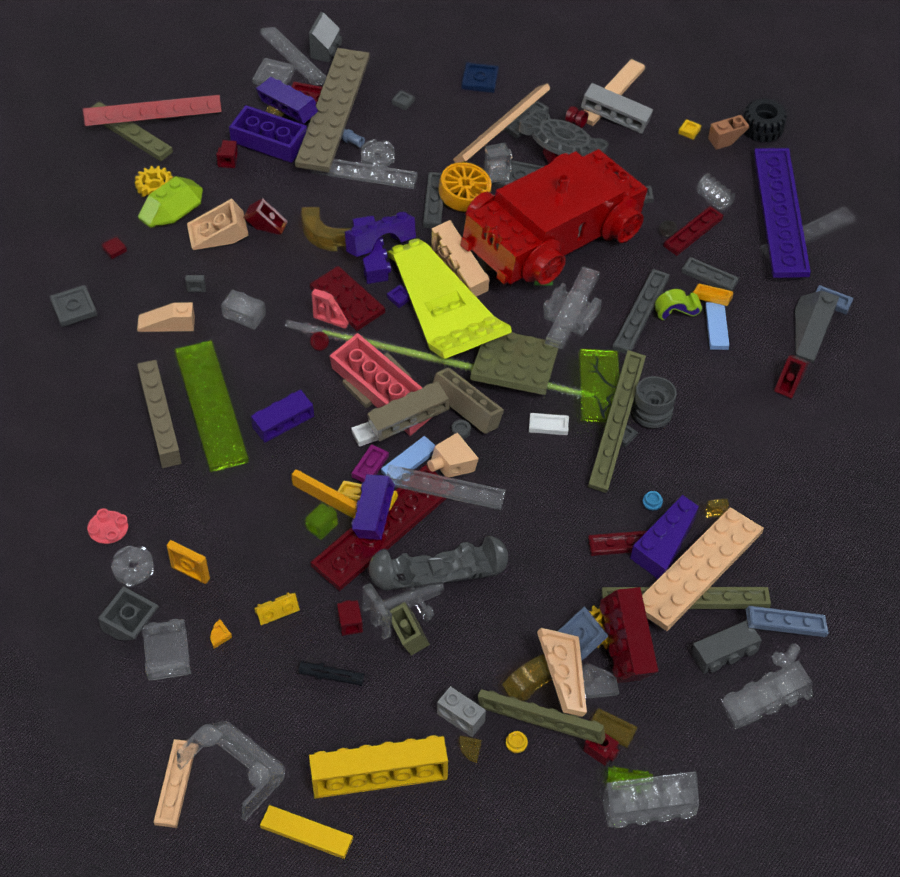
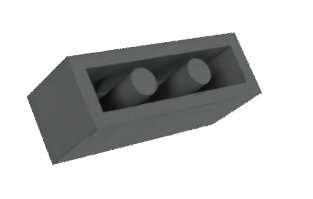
M746 620L693 643L691 655L703 674L709 671L716 672L725 664H734L741 657L746 655L752 656L757 653L762 639L754 628L748 627V621Z

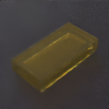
M599 708L591 720L604 725L605 733L626 748H628L638 728Z

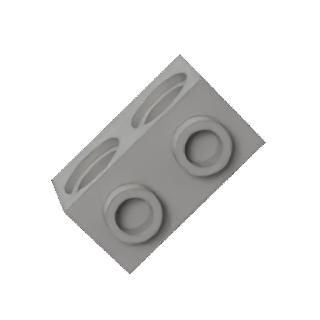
M451 686L437 702V714L472 738L485 722L486 710Z

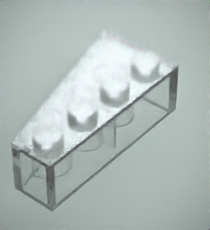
M799 660L794 663L788 662L775 673L769 672L761 680L746 684L742 690L736 693H728L721 700L722 706L734 728L738 729L760 720L763 713L772 715L777 713L785 704L789 707L796 705L799 698L805 697L806 700L813 698L812 681Z

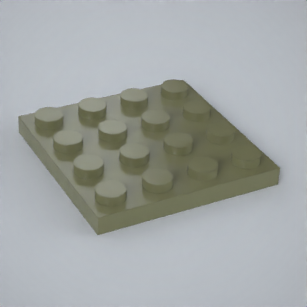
M509 333L481 344L470 380L546 395L560 343Z

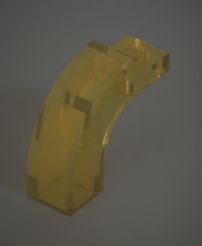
M302 207L303 232L312 244L329 251H337V246H346L345 231L352 228H330L320 220V207Z
M542 654L530 660L506 679L502 685L509 696L515 697L520 701H526L537 689L552 680L545 655Z

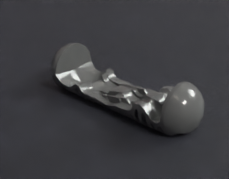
M486 536L480 547L464 542L456 550L442 552L435 557L426 555L410 557L407 553H403L398 558L391 559L389 552L386 549H381L370 560L369 575L372 582L384 591L494 577L506 568L508 551L504 543L493 536ZM397 574H403L406 580L399 581Z

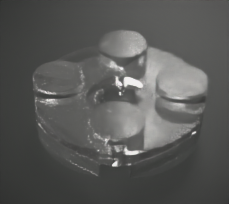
M377 139L367 141L361 148V160L366 166L371 167L372 170L379 171L395 161L394 146L386 140H382V142H377Z
M126 546L116 552L111 568L114 577L119 582L124 583L128 587H133L144 582L153 574L154 562L151 553L146 548ZM131 562H132L133 564L138 563V565H136V567H134V568H129V567H130V566H129V563H131Z

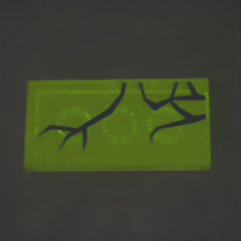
M580 349L581 420L606 422L619 380L618 351Z

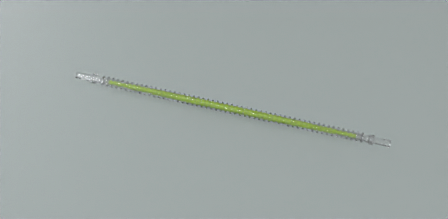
M291 320L286 321V327L301 330L305 334H314L321 331L326 333L330 340L334 338L335 341L339 339L340 342L345 341L346 343L355 335L354 333L350 335L349 332L345 334L344 331L340 333L339 330L334 331L333 328L329 330V327L324 329V326H321L320 328L319 325L313 326L307 322L304 324ZM370 337L366 339L377 350L381 349V352L385 350L386 353L391 352L392 355L397 353V356L402 354V357L406 355L407 358L412 357L413 360L415 358L418 361L422 359L423 362L427 360L428 363L433 362L434 365L436 363L439 366L443 364L444 367L448 365L449 368L454 367L455 370L460 368V371L464 369L465 372L469 370L471 373L475 363L472 362L471 364L470 361L464 362V359L459 361V358L454 360V357L444 359L437 354L433 355V352L429 354L427 351L422 352V349L417 351V348L412 350V347L408 349L407 346L402 347L401 344L396 346V343L391 345V342L387 344L386 341L381 342L380 339L378 341L375 338L370 340ZM555 381L549 382L547 388L551 393L553 391L556 394L560 392L561 395L565 393L566 396L572 395V398L577 396V399L582 397V400L586 398L588 401L593 400L594 403L599 399L600 404L602 402L610 405L606 400L608 395L598 394L597 391L595 393L592 390L588 392L587 389L582 390L581 387L579 389H576V386L572 388L571 385L567 387L565 383L563 385H560V382L555 384ZM612 395V396L610 397V399H609L610 402H611V404H612V400H613L614 395Z

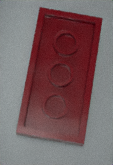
M339 266L310 283L311 290L318 289L332 294L349 324L356 331L385 313V307Z

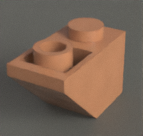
M742 115L712 123L708 139L716 150L730 146L749 129V125Z

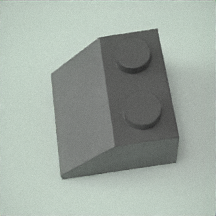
M320 12L309 32L311 58L330 62L332 56H335L337 47L342 43L340 29L324 12Z
M123 586L98 618L101 630L118 640H134L159 606Z

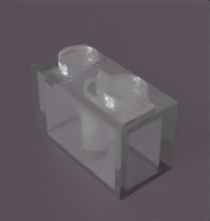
M506 143L485 146L484 171L489 175L491 183L509 180V172L512 171L510 163L512 151L507 148Z
M232 290L221 304L223 317L254 330L266 315L265 302Z

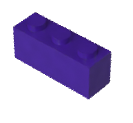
M302 390L291 393L286 398L274 402L271 406L259 410L252 415V428L263 442L266 443L314 417L313 404Z
M366 474L365 482L361 485V497L356 505V516L352 520V530L358 538L382 539L395 484L389 476Z

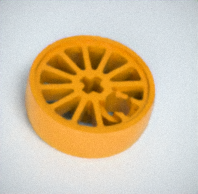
M465 162L454 163L446 167L440 176L438 192L442 201L450 208L462 212L467 211L468 206L476 196L486 191L491 192L492 188L491 179L482 168Z

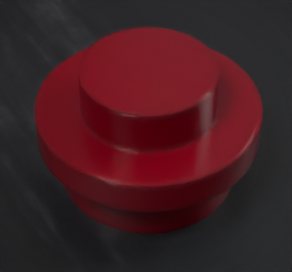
M315 332L310 339L311 346L316 350H324L329 345V337L324 332Z

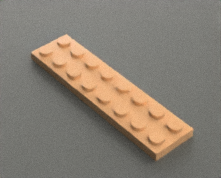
M730 507L642 595L647 618L668 631L763 533L764 528Z

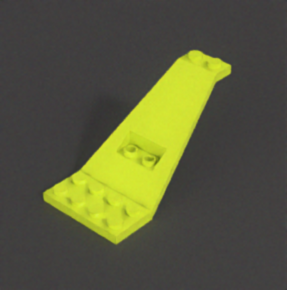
M412 239L408 244L396 245L392 247V250L387 251L388 257L397 264L429 349L440 357L446 359L512 333L511 326L494 317L426 242L420 239Z

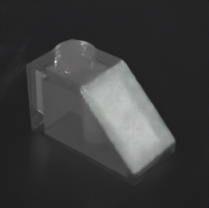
M589 663L582 666L585 698L619 695L617 679L613 673Z

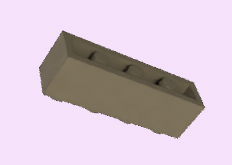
M449 367L435 374L433 383L439 382L449 398V406L485 434L498 428L504 409Z
M437 381L433 384H427L420 390L410 392L398 400H392L387 405L373 409L367 413L368 422L377 439L381 441L449 410V398Z

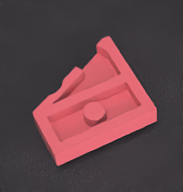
M314 289L312 292L313 318L346 329L349 322L332 294Z

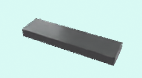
M429 172L423 228H433L442 223L444 202L438 192V184L442 173Z

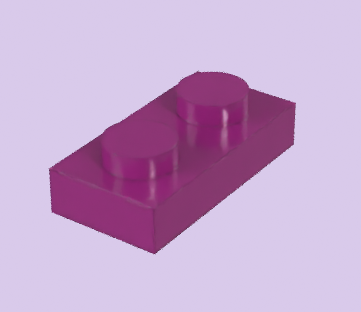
M371 444L353 470L352 478L365 482L366 474L376 475L389 457V452Z

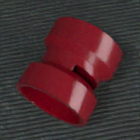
M571 106L566 113L565 120L583 128L588 121L589 114L587 111H579L577 107Z

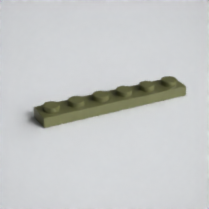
M98 102V103H96L94 106H92L91 108H93V107H103V106H106V105H104V104L101 103V102ZM131 121L102 124L159 161L164 160L173 153L171 146Z
M481 689L478 694L479 704L485 710L595 743L603 744L605 740L604 725L597 721H588L576 715L561 713L553 708L540 707L535 703L523 702L512 696L499 695L495 691Z

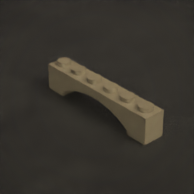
M152 360L137 364L162 468L182 464L157 361Z

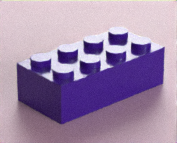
M245 105L229 126L231 141H237L239 145L292 163L299 153L307 126Z

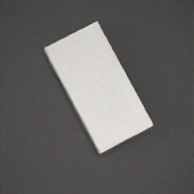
M530 413L529 432L568 435L569 416Z

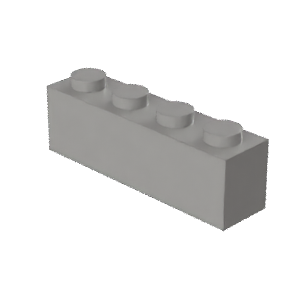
M591 83L585 93L581 108L643 134L653 112V109L593 83Z

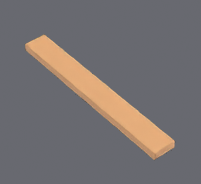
M548 83L535 88L453 158L454 162H466L549 91L550 86Z

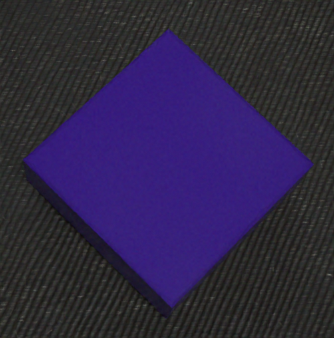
M401 284L387 293V298L398 308L411 301L406 288Z

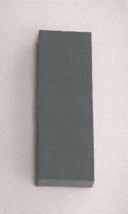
M536 101L504 128V131L518 139L522 135L518 130L520 122L537 109L549 112V107Z
M692 257L688 259L682 268V273L729 291H733L739 281V277Z

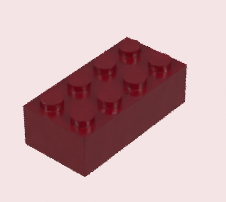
M641 587L617 589L601 599L600 611L604 616V630L609 635V654L613 659V674L617 679V683L641 681L659 672Z

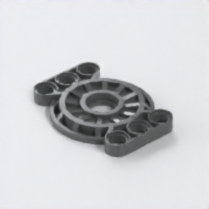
M537 109L520 122L518 129L524 135H532L533 139L540 146L558 155L564 153L571 154L576 151L581 156H585L598 149L605 154L609 146L606 140L591 138L586 131L573 123L550 119L549 113L541 109Z

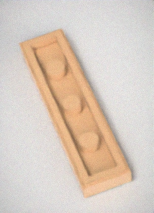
M174 739L155 814L154 825L177 828L197 746L196 742Z

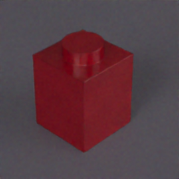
M347 600L338 603L337 609L342 636L362 633L363 625L358 600Z

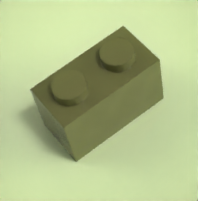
M405 602L387 612L402 645L411 655L430 645L413 611Z

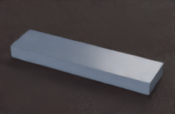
M748 606L746 608L749 628L826 637L829 634L825 615Z

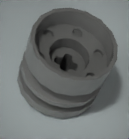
M656 376L644 378L638 383L632 414L639 424L648 428H660L671 421L677 396L673 383L665 378Z

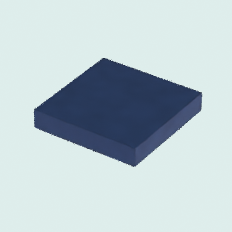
M466 63L462 89L494 93L499 66Z

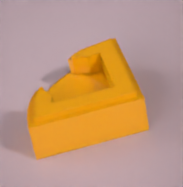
M221 620L214 624L211 631L210 639L214 649L232 638L231 633Z

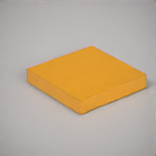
M170 540L166 546L171 567L207 584L210 576L206 557Z

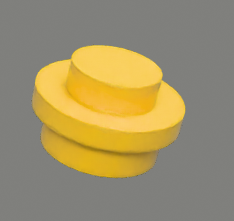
M514 731L507 736L506 747L511 752L521 753L527 748L528 740L522 732Z

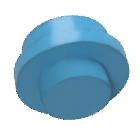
M650 491L643 497V505L649 510H658L663 504L661 495L656 491Z

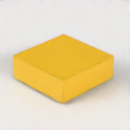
M686 119L679 128L678 134L694 140L701 130V125Z

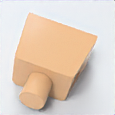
M456 433L434 447L432 459L427 464L430 471L433 472L440 469L444 476L449 478L474 472L479 458L462 437Z

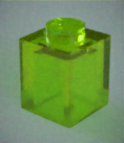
M323 503L305 518L306 529L320 540L338 525L336 511Z

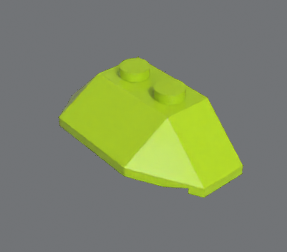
M175 176L149 194L138 215V219L150 228L155 227V225L175 223L201 204L203 188L191 179Z

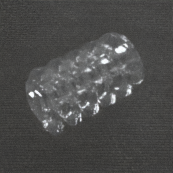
M705 174L698 183L697 193L709 202H712L719 210H725L733 203L735 193L731 194V190H726V186H721V182H716V178H711V174Z

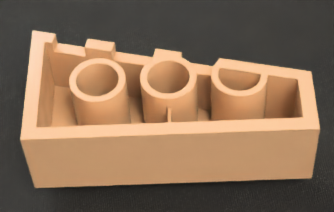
M451 220L433 227L431 249L476 297L487 292L490 282L489 276L483 271L472 252H467L460 246L462 237Z

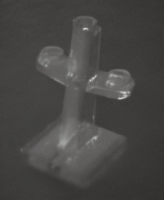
M403 574L398 575L399 581L406 580ZM369 583L363 586L362 609L364 611L371 610V622L375 627L378 625L382 626V638L384 640L391 636L392 613L390 610L403 602L409 608L416 605L424 620L430 621L434 616V612L430 605H425L424 601L441 594V591L444 590L443 583L416 588H403L405 592L384 600L381 599L372 584Z

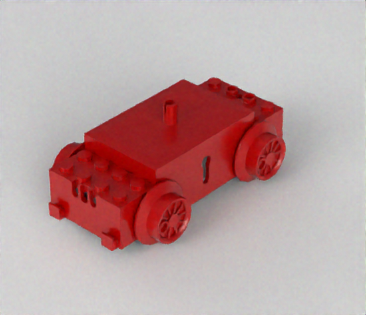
M599 149L585 156H581L576 151L571 154L564 153L556 157L550 164L497 189L495 195L486 191L476 196L466 211L464 233L460 246L467 252L470 250L474 251L497 272L496 278L503 284L507 282L512 284L523 278L526 282L537 281L540 285H546L555 280L563 270L566 263L564 255L600 236L609 241L616 239L620 243L630 240L642 226L644 216L641 211L648 188Z

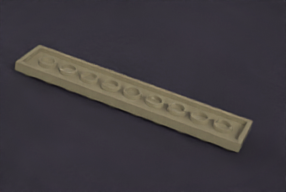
M337 48L316 104L318 112L310 120L295 161V167L330 172L370 59L369 52Z

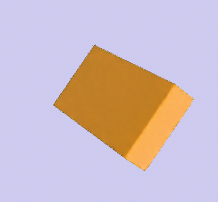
M700 283L693 291L700 300L728 306L733 298L732 291Z

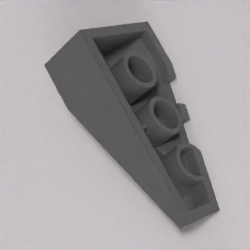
M821 290L800 297L795 309L796 357L814 363L840 296Z

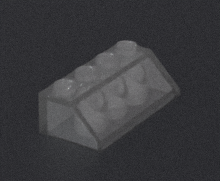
M696 771L607 783L603 805L608 827L622 828L632 823L644 825L655 820L666 822L677 817L682 819L692 818L697 814L699 808Z

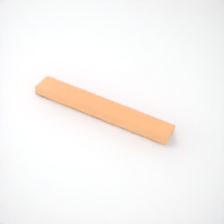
M631 59L608 83L605 89L622 95L645 70V65ZM586 109L584 110L589 114L587 124L594 126L602 117Z

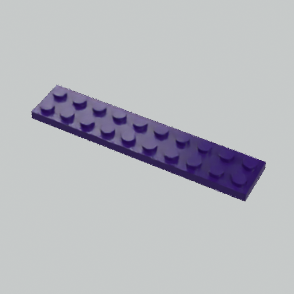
M789 148L754 149L773 278L810 277L811 271Z

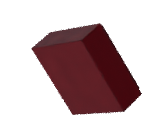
M117 236L101 244L102 249L111 259L127 252L126 246Z

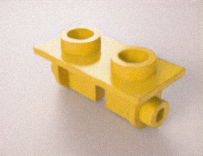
M289 592L276 598L273 602L270 600L263 604H257V607L254 608L260 625L300 610L296 594H289Z

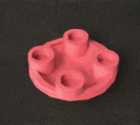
M105 508L99 509L97 514L89 521L87 526L88 534L98 543H114L122 539L127 533V517L116 511H108Z

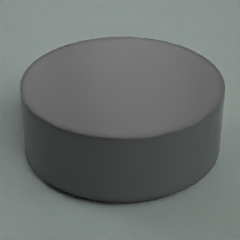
M457 420L452 424L451 433L452 435L458 433L462 439H466L470 436L471 425L465 420Z

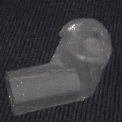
M791 644L787 653L775 652L772 656L773 663L779 667L792 665L800 651V647L796 644Z

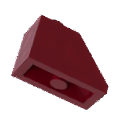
M263 198L251 204L243 217L255 229L278 235L282 234L288 222Z
M794 355L788 356L774 391L793 398L809 362Z

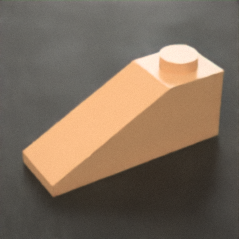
M193 302L171 303L140 314L137 331H194L195 314Z

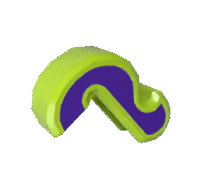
M681 289L668 290L655 301V309L658 318L661 320L667 318L672 310H677L689 316H696L702 311L698 295L690 293L689 296H686L685 292Z

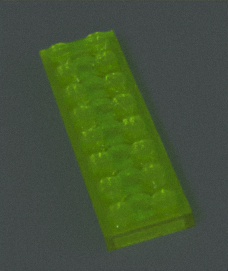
M212 340L175 349L210 472L249 463Z

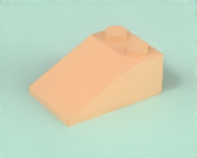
M233 199L224 202L187 223L193 250L234 244L248 236L246 221L243 218L244 212Z

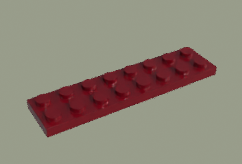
M425 465L395 490L398 493V497L388 512L381 540L358 538L351 527L312 560L311 567L341 591L369 566L370 560L375 553L381 549L388 550L452 495L455 488L435 471H430L428 466Z

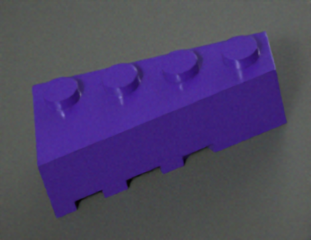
M682 495L633 545L630 559L659 579L671 567L696 518L699 506Z

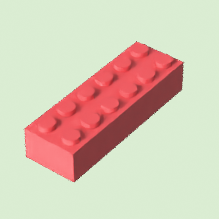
M358 333L330 355L332 369L358 389L377 408L387 405L392 400H398L410 392L422 389L418 383ZM431 418L404 431L411 436Z

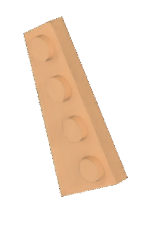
M540 628L537 634L563 713L583 717L587 713L579 637Z

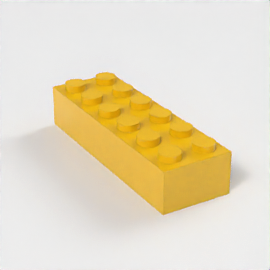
M432 735L420 740L406 739L398 743L385 742L377 746L363 745L355 749L341 748L334 752L319 751L309 755L314 799L442 781L448 778V758L444 736Z

